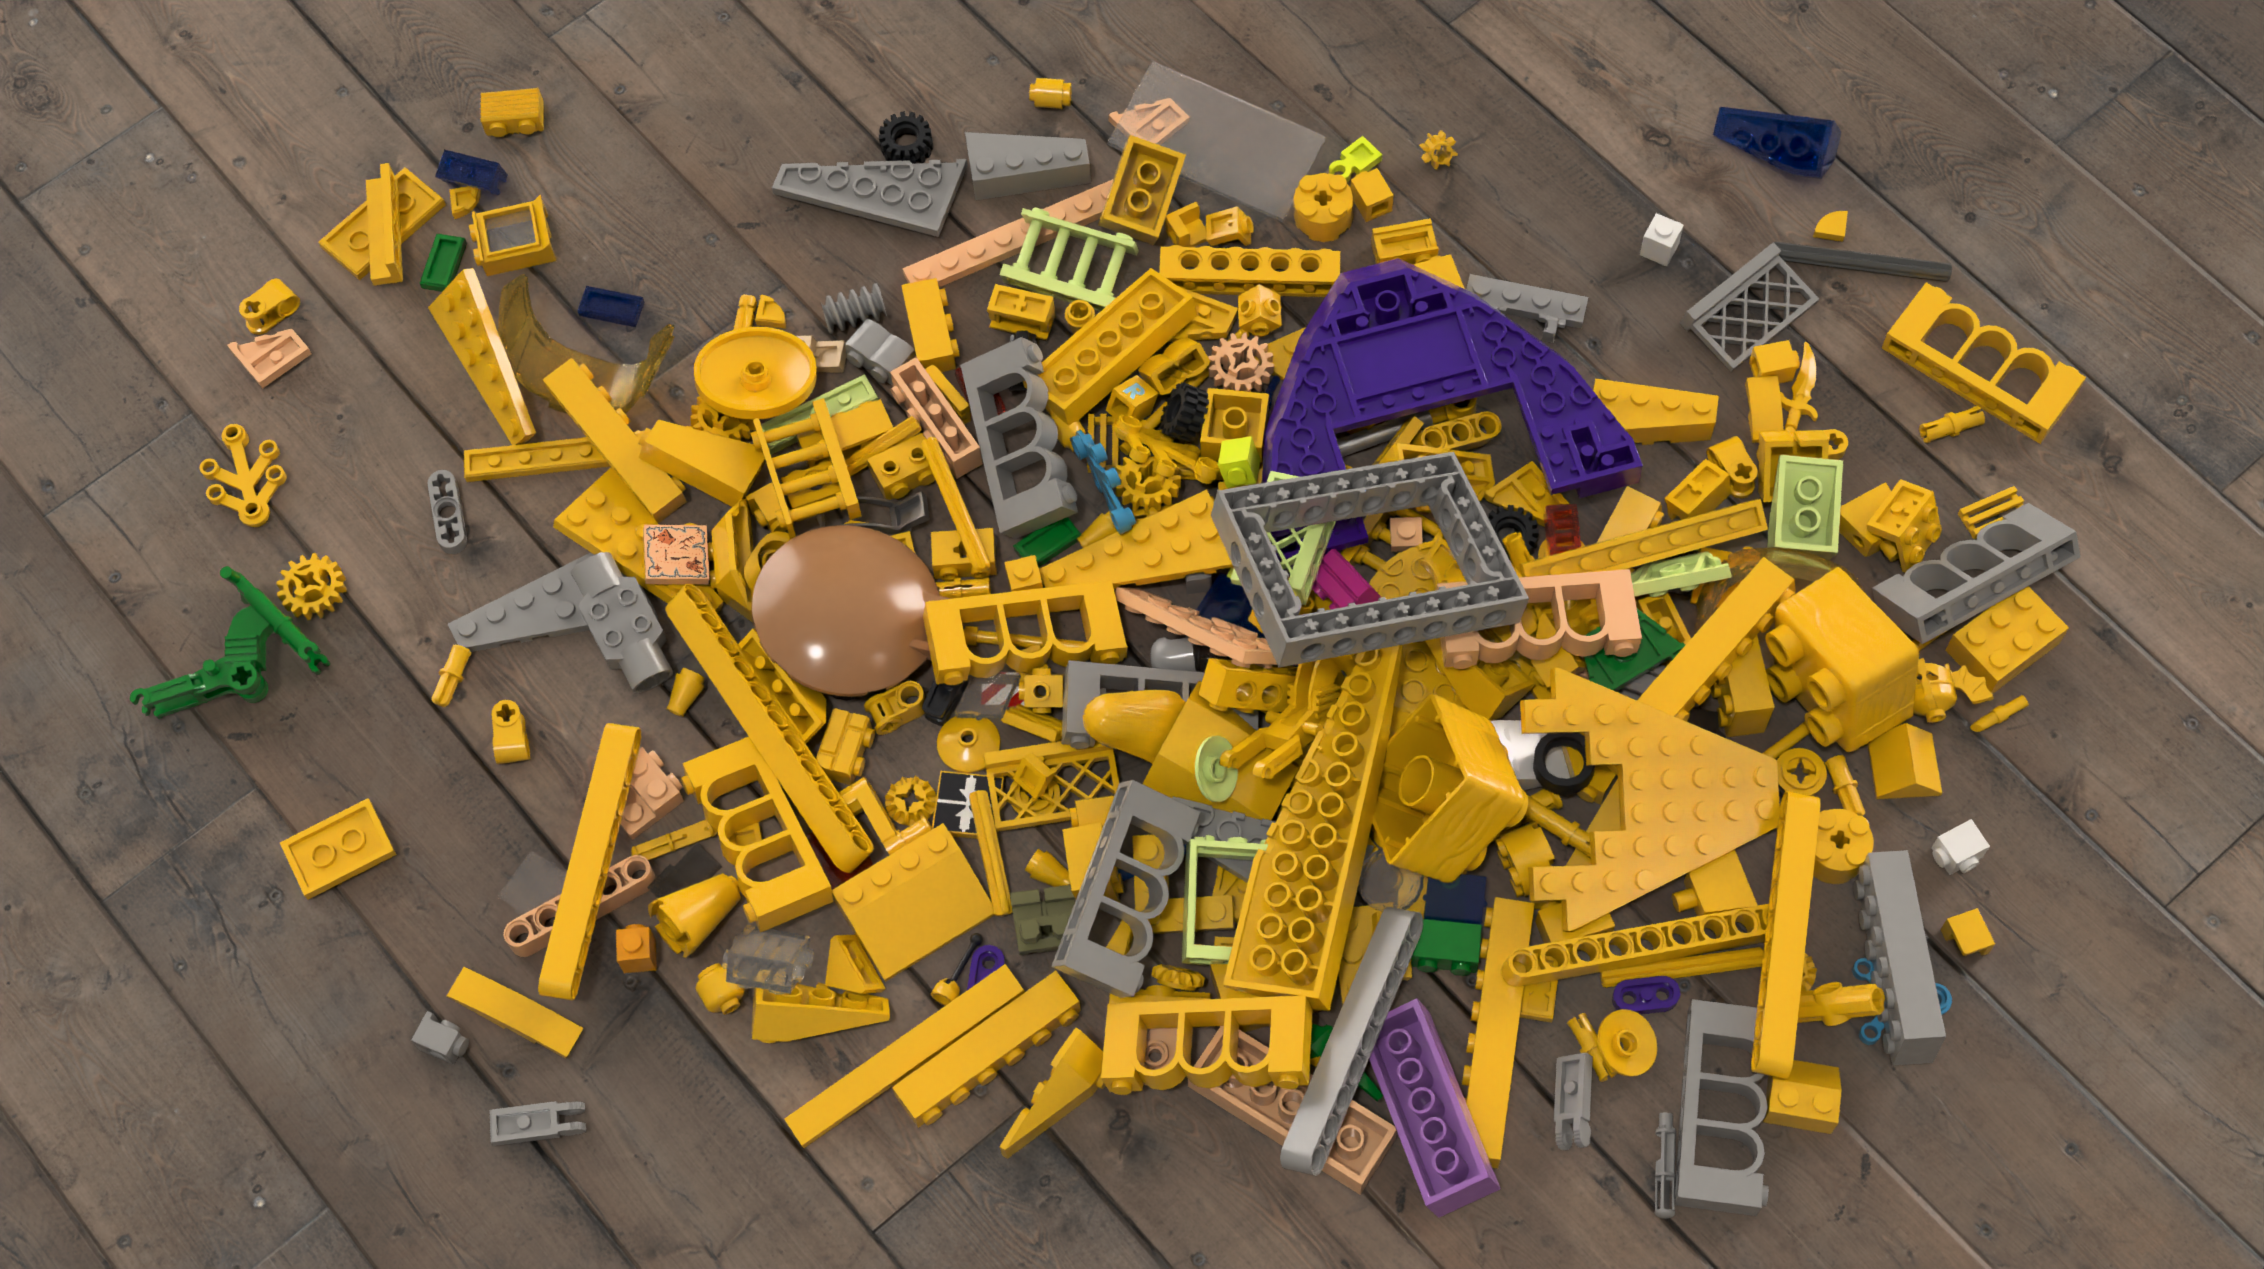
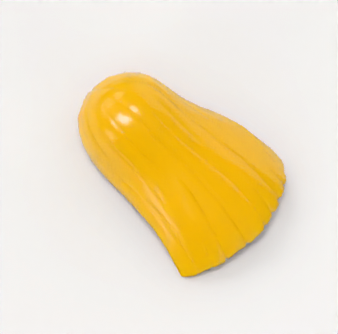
M1166 690L1106 693L1094 697L1086 705L1083 712V725L1086 732L1097 742L1137 756L1153 764L1186 702L1177 692Z

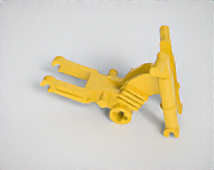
M1349 654L1298 664L1295 681L1287 684V688H1290L1287 691V696H1290V698H1287V703L1289 704L1282 713L1268 711L1265 715V721L1271 725L1259 728L1231 750L1224 751L1220 757V766L1239 769L1240 766L1267 747L1275 751L1263 760L1256 762L1253 768V775L1272 779L1276 773L1303 754L1302 749L1311 741H1314L1318 731L1323 730L1328 719L1326 715L1331 705L1336 704L1337 698H1339L1342 692L1341 686L1345 676L1341 670L1348 677L1350 676L1356 664L1354 661L1355 655Z

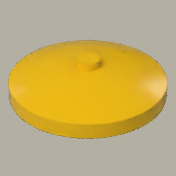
M746 327L719 335L702 348L694 363L695 387L701 399L714 410L740 419L772 418L797 408L810 396L817 379L816 360L806 343L793 334L769 327Z

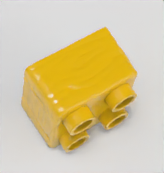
M1836 567L1834 570L1826 573L1823 577L1777 606L1775 629L1765 635L1767 646L1774 656V665L1766 669L1769 686L1773 694L1780 701L1786 703L1795 697L1808 711L1804 716L1805 723L1811 735L1819 744L1827 747L1836 741L1846 752H1852L1913 717L1919 661L1918 648L1840 567Z
M1429 694L1399 730L1388 740L1372 824L1377 832L1380 846L1383 849L1388 864L1444 883H1452L1464 870L1473 871L1481 865L1486 856L1487 846L1505 826L1513 827L1523 819L1528 807V796L1521 789L1508 758V750L1502 745L1492 722L1484 716L1449 702L1445 698Z

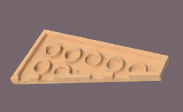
M1117 587L1116 600L1125 604V610L1137 614L1143 613L1146 615L1145 619L1155 624L1167 625V631L1178 635H1186L1189 642L1208 646L1211 653L1223 657L1228 656L1232 658L1231 663L1237 666L1250 668L1251 664H1255L1263 668H1272L1273 665H1277L1265 638H1257L1258 634L1256 632L1216 617H1212L1210 620L1198 616L1200 612L1198 610L1171 605V600L1139 588Z

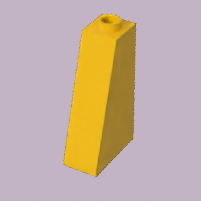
M657 420L652 430L646 428L638 443L642 446L639 455L640 459L731 507L739 500L745 498L765 464L762 449L755 450L754 444L662 420Z

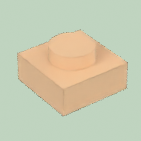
M1421 517L1390 518L1391 552L1405 551L1423 543Z

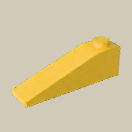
M756 973L751 1023L752 1039L763 1043L788 1042L889 1021V1000L879 996L845 991L843 994L836 993L828 989L829 986L819 982L816 988L799 984L798 977L789 975Z
M1075 1027L1050 1065L1053 1068L1049 1080L1039 1082L1033 1091L1035 1093L1031 1099L1033 1104L1031 1109L1024 1108L1001 1143V1154L1005 1158H1010L1093 1096L1098 1088H1105L1106 1085L1101 1079L1103 1051L1078 1028Z

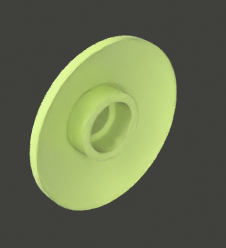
M1211 736L1205 739L1198 749L1195 760V776L1198 787L1205 798L1212 802H1222L1229 798L1236 786L1238 769L1227 768L1219 764L1222 753L1233 748L1230 742L1221 736Z

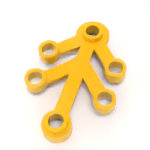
M1120 415L1118 420L1113 422L1112 429L1116 432V436L1121 440L1128 441L1132 447L1129 454L1132 460L1146 463L1151 450L1158 461L1156 472L1162 476L1173 477L1177 467L1171 461L1173 459L1194 470V477L1202 483L1211 484L1213 480L1217 479L1220 472L1218 462L1208 457H1199L1201 450L1197 446L1174 443L1175 438L1163 434L1162 430L1142 428V423L1129 415Z
M230 424L224 428L221 437L226 447L232 452L237 475L220 468L214 459H205L201 462L199 469L206 479H215L242 491L244 500L228 495L223 486L219 484L209 486L206 490V496L214 505H223L237 511L243 524L250 527H260L269 518L270 508L267 503L277 488L284 484L287 479V475L281 466L273 465L268 468L272 460L278 458L280 449L273 440L263 441L259 446L261 455L250 470L244 449L249 443V436L241 425ZM237 433L236 436L230 437L232 434ZM268 448H274L272 452L265 453ZM214 466L212 471L206 472L209 467ZM266 471L265 475L268 481L258 495H256L255 486ZM275 473H281L279 477L272 478ZM221 492L218 497H212L214 493ZM258 508L255 513L249 514L250 511Z

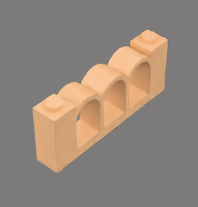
M1630 569L1520 577L1519 579L1529 597L1528 603L1551 602L1556 634L1551 638L1543 640L1529 636L1524 631L1521 620L1519 623L1509 625L1511 637L1500 643L1489 642L1483 639L1478 631L1440 638L1444 667H1454L1456 669H1465L1472 665H1477L1478 659L1486 663H1500L1513 656L1516 649L1521 655L1535 660L1551 658L1559 651L1561 646L1575 656L1587 657L1598 653L1603 648L1605 655L1629 656L1638 652L1642 639ZM1467 582L1439 583L1436 590L1443 586L1447 589L1468 584ZM1595 598L1601 631L1591 636L1575 633L1569 627L1566 619L1565 600Z

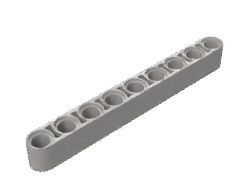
M1392 907L1384 909L1283 1144L1280 1162L1284 1169L1316 1176L1324 1168L1421 936L1423 917L1420 912Z

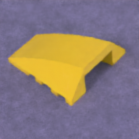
M1199 680L1158 752L1143 785L1170 798H1173V796L1211 805L1215 809L1231 813L1233 811L1243 813L1247 817L1259 820H1272L1299 769L1291 762L1276 773L1272 779L1254 776L1253 768L1256 762L1266 758L1275 751L1274 749L1266 747L1239 767L1236 786L1226 800L1212 802L1201 793L1195 776V760L1202 742L1211 736H1221L1227 739L1234 748L1256 730L1232 708L1228 707V711H1220L1210 707V702L1198 695L1202 683Z

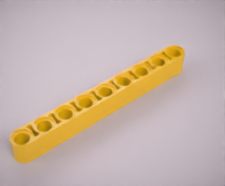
M613 723L605 725L539 978L538 992L541 996L574 1000L577 996L641 744V728Z
M1787 790L1781 799L1751 1058L1752 1072L1783 1079L1789 1077L1794 1060L1820 814L1819 797Z
M1769 904L1518 948L1503 963L1501 969L1502 977L1509 985L1520 987L1765 942ZM1735 922L1742 923L1746 927L1747 933L1740 932ZM1704 928L1711 929L1715 933L1716 939L1708 937L1704 932ZM1672 933L1683 937L1685 944L1677 943L1673 939ZM1641 939L1648 940L1652 944L1653 950L1644 948L1641 944ZM1609 945L1617 946L1621 950L1622 956L1614 955L1610 951ZM1577 950L1586 952L1590 957V961L1581 960L1577 955ZM1545 956L1555 958L1558 962V967L1549 966ZM1513 962L1522 963L1527 973L1516 971L1513 967Z

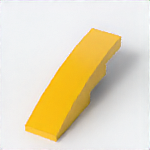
M463 967L446 996L501 1028H507L534 1044L537 1042L563 1058L568 1056L583 1030V1027L554 1011Z

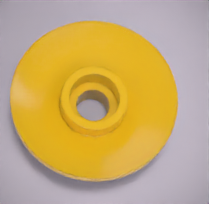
M964 713L951 718L942 726L937 737V750L941 760L950 769L960 773H975L986 768L984 753L999 751L1001 745L998 729L993 722L975 713ZM966 735L974 737L970 742H964L962 738Z
M1620 1009L1608 1014L1601 1022L1597 1035L1598 1048L1603 1060L1613 1071L1623 1076L1633 1077L1641 1075L1651 1068L1657 1056V1040L1653 1028L1642 1015L1632 1010Z

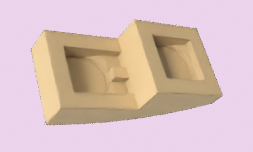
M812 335L796 336L805 342L813 352L817 372H844L847 357L846 342L844 340L817 342Z

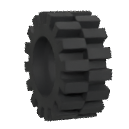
M905 111L900 112L901 117L897 118L895 114L891 115V122L885 119L883 122L884 127L880 126L879 141L882 155H885L886 161L910 160L912 164H915L918 160L920 163H924L925 156L930 157L931 150H933L931 128L927 120L924 121L923 116L919 114L916 118L915 112H910L909 116H906ZM911 134L917 137V140L910 145L902 146L895 143V140L901 135Z
M1184 382L1178 383L1176 389L1173 388L1171 391V397L1168 396L1166 400L1167 405L1163 407L1164 415L1161 416L1160 420L1162 421L1160 425L1161 432L1183 442H1190L1191 439H1194L1196 437L1195 432L1199 433L1201 429L1200 424H1203L1205 421L1203 417L1208 411V408H1206L1209 404V399H1207L1208 393Z
M1508 505L1507 511H1504L1503 506L1497 508V513L1492 510L1489 513L1488 519L1497 537L1498 532L1502 528H1515L1521 532L1529 554L1533 555L1539 536L1538 523L1536 519L1532 521L1533 515L1530 512L1524 515V508L1519 507L1518 511H1513L1514 505ZM1499 539L1500 543L1502 544V546H1503V548H1504V550H1505V552H1506V554H1507V556H1508V558H1509V560H1510V556H1509V554H1508V552H1507V550H1506V548H1505L1503 542Z

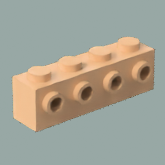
M917 357L892 370L890 374L893 387L890 388L894 399L898 404L904 403L908 409L906 410L908 418L913 416L918 420L926 439L929 437L937 438L946 462L955 478L958 479L982 465L980 446Z

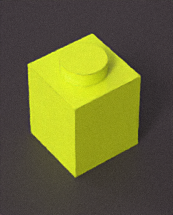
M1252 436L1222 441L1218 467L1227 488L1257 483L1261 459Z

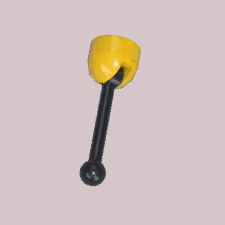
M979 933L971 935L970 945L951 979H942L933 988L931 996L940 1004L946 1006L959 997L960 987L956 981L976 946L981 945L983 942V937Z

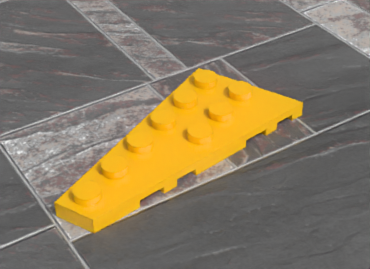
M611 467L554 519L553 528L594 555L601 552H610L622 574L627 577H635L640 586L666 603H669L685 585L645 584L644 525L659 524ZM692 584L704 593L717 613L722 609L724 601L709 584Z
M1206 489L1137 522L1127 532L1111 534L1040 568L1039 572L1045 588L1112 580L1113 588L1117 589L1120 585L1135 583L1136 586L1182 579L1188 574L1204 572L1205 575L1217 573L1218 569L1231 567L1234 570V567L1211 518L1214 503Z

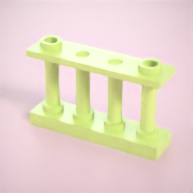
M1033 208L1032 211L1022 209L1021 215L1026 223H1030L1017 263H1013L1012 266L1003 264L999 275L1004 283L1052 296L1069 303L1075 300H1084L1094 310L1102 311L1116 298L1113 297L1112 290L1125 252L1136 256L1139 249L1133 238L1123 233H1116V236L1054 218L1049 216L1047 211L1040 208ZM1043 227L1056 231L1058 234L1045 271L1036 274L1030 272L1028 265ZM1069 236L1086 240L1073 279L1066 283L1057 280L1056 273ZM1097 244L1114 250L1101 288L1093 291L1085 288L1084 281Z

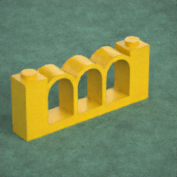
M1926 282L1887 333L1882 349L2041 444L2078 394L2086 377L2080 374L2074 367L2067 366L2060 361L2054 366L2051 358L2038 349L2021 348L2017 350V342L2006 329L1991 325L1980 327V321L1975 312L1967 306L1951 303L1952 297L1947 295L1944 290ZM1953 324L1958 326L1967 336L1966 342L1953 359L1924 343L1932 331L1940 325ZM1989 346L1999 351L2004 358V363L1990 382L1961 365L1974 348ZM2014 369H2029L2036 373L2041 380V387L2028 404L1998 387L2006 375Z
M1112 580L925 602L923 620L936 684L957 685L967 681L969 675L976 678H988L998 674L1003 669L1005 663L1016 671L1030 673L1032 668H1042L1049 658L1054 663L1063 667H1067L1069 660L1086 662L1089 658L1093 663L1117 664L1123 661L1127 648ZM1079 609L1087 642L1079 647H1067L1056 639L1050 613ZM1037 614L1043 648L1034 653L1020 651L1012 644L1006 618ZM994 620L1000 653L991 658H980L974 655L966 645L962 623Z
M749 737L683 763L685 776L681 777V782L687 795L693 793L698 804L702 803L705 820L718 830L722 854L729 863L735 865L740 891L747 900V904L743 905V909L749 923L756 922L761 933L833 902L831 885L776 776ZM757 780L765 794L761 798L730 810H720L711 805L719 796ZM774 815L783 830L780 833L746 846L735 845L729 841L732 834L738 830ZM790 851L794 852L801 866L798 869L765 882L752 881L746 877L750 869Z
M1306 995L1107 1004L1101 1079L1109 1092L1118 1095H1128L1132 1091H1143V1083L1152 1089H1171L1180 1084L1186 1076L1197 1087L1207 1089L1219 1087L1227 1082L1232 1074L1237 1081L1251 1087L1263 1086L1273 1081L1275 1086L1283 1089H1296L1298 1086L1309 1085L1313 1010ZM1271 1024L1269 1050L1263 1061L1249 1067L1237 1064L1239 1025ZM1224 1026L1223 1047L1218 1060L1209 1067H1192L1190 1063L1193 1027ZM1177 1028L1176 1051L1172 1061L1161 1069H1146L1147 1029Z

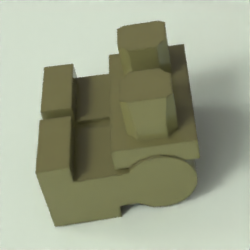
M1071 885L1044 888L1045 901H1041L1039 889L1010 893L1019 955L1058 950L1075 904Z

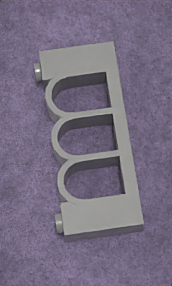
M1023 337L960 365L999 532L1015 539L1078 513L1076 491L1070 483L1066 482L1068 477L1067 466L1062 457L1052 452L1058 438L1056 423L1048 414L1042 412L1048 401V388L1045 381L1038 376V374L1044 372L1041 362L1043 359L1042 351L1036 343ZM1022 381H1026L1027 393L1023 402L1016 408L998 415L993 395ZM1035 420L1037 431L1032 442L1026 447L1007 455L1002 433ZM1044 459L1046 462V473L1043 480L1035 487L1017 494L1012 472Z
M2027 503L2003 516L2002 521L1986 525L1979 531L1977 540H1965L1954 543L1943 550L1940 560L1922 561L1910 567L1905 572L1904 577L1896 574L1872 587L1875 604L1901 630L1924 644L2080 558L2077 532L2032 504ZM2017 549L2022 552L2009 558L2000 551ZM1981 569L1986 572L1972 578L1963 571ZM1933 589H1945L1949 592L1938 598H1934L1926 591Z
M1069 660L1064 672L1062 744L1070 745L1075 749H1086L1089 746L1094 747L1096 740L1084 728L1083 712L1086 705L1094 697L1100 696V688L1128 691L1177 692L1186 702L1198 681L1202 682L1204 672ZM1232 708L1256 731L1258 730V710H1254L1253 713H1244Z
M1135 780L1119 783L1051 967L1119 998L1134 997V994L1140 990L1144 979L1142 972L1145 965L1137 961H1140L1148 954L1153 942L1152 927L1147 919L1155 918L1162 913L1167 905L1169 891L1163 876L1172 874L1182 863L1184 856L1183 843H1188L1196 835L1199 828L1197 820L1200 811ZM1129 824L1137 826L1160 839L1165 854L1159 868H1152L1120 853ZM1114 866L1139 877L1145 882L1149 891V900L1143 911L1138 912L1103 896ZM1098 909L1122 919L1132 929L1134 937L1133 946L1126 955H1121L1088 940Z
M1694 999L1691 1000L1688 1007L1676 1162L1675 1206L1757 1216L1762 1206H1767L1769 1189L1768 1186L1763 1185L1764 1174L1757 1173L1764 1159V1145L1759 1135L1755 1132L1764 1120L1768 1108L1766 1096L1758 1086L1763 1081L1765 1075L1757 1073L1751 1077H1734L1701 1072L1703 1044L1740 1048L1752 1054L1757 1007ZM1699 1089L1736 1093L1745 1096L1754 1106L1755 1119L1748 1123L1738 1124L1697 1118ZM1696 1135L1734 1139L1742 1142L1752 1154V1166L1745 1170H1729L1694 1165Z

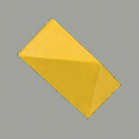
M835 935L831 938L825 986L860 994L880 993L886 989L856 935Z

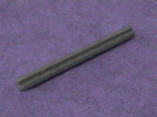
M1774 242L1781 250L1779 256L1784 261L1948 281L1952 274V265L1950 263Z

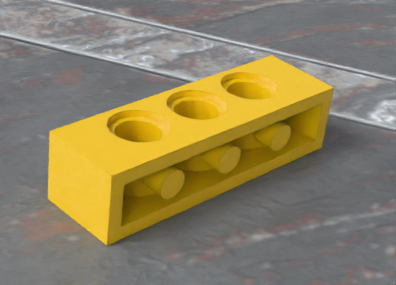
M1208 659L1198 695L1209 701L1210 707L1220 711H1228V707L1244 713H1253L1254 710H1260L1263 713L1271 710L1279 713L1283 712L1289 705L1287 698H1290V696H1287V691L1290 688H1287V684L1295 681L1298 667H1278V665H1273L1272 668H1263L1251 664L1250 668H1245L1231 663L1232 660Z

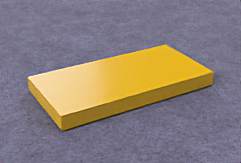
M405 167L395 175L398 182L401 244L446 206L442 197ZM367 200L318 242L325 252L359 281L370 272Z

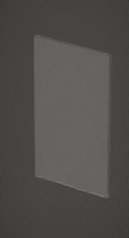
M1152 61L1111 137H1109L1107 145L1123 152L1128 137L1133 135L1186 154L1179 177L1283 222L1287 218V213L1293 204L1295 189L1298 187L1299 181L1311 169L1322 145L1325 144L1326 136Z

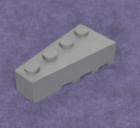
M965 132L975 201L1091 183L1090 163L1085 139Z

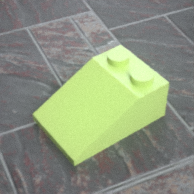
M1779 455L1769 518L1767 555L1830 560L1838 553L1843 460Z

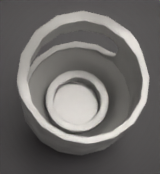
M1188 636L1175 640H1170L1167 637L1159 638L1151 647V667L1199 672L1200 645L1189 642Z

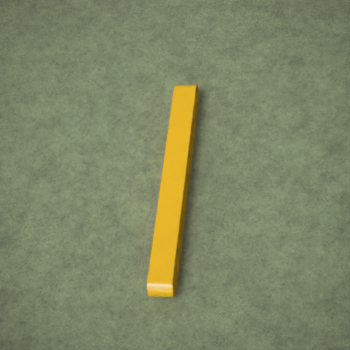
M685 584L666 605L665 611L833 863L841 871L852 873L873 852L872 841L704 593L692 584Z

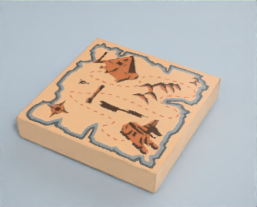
M644 525L645 584H709L707 525Z

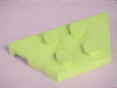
M1708 551L1647 563L1631 573L1634 596L1649 594L1650 597L1664 595L1668 590L1680 588L1681 591H1688L1697 588L1701 583L1732 577L1729 564H1721V560L1718 557H1713Z

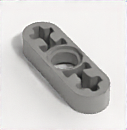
M438 470L431 474L427 483L436 538L445 553L457 554L465 549L468 542L459 487L451 472ZM446 481L445 489L448 496L443 497L439 487H441V482ZM446 506L456 508L455 513L449 518L439 516L440 511ZM452 527L456 535L453 543L448 542L450 535L447 528Z

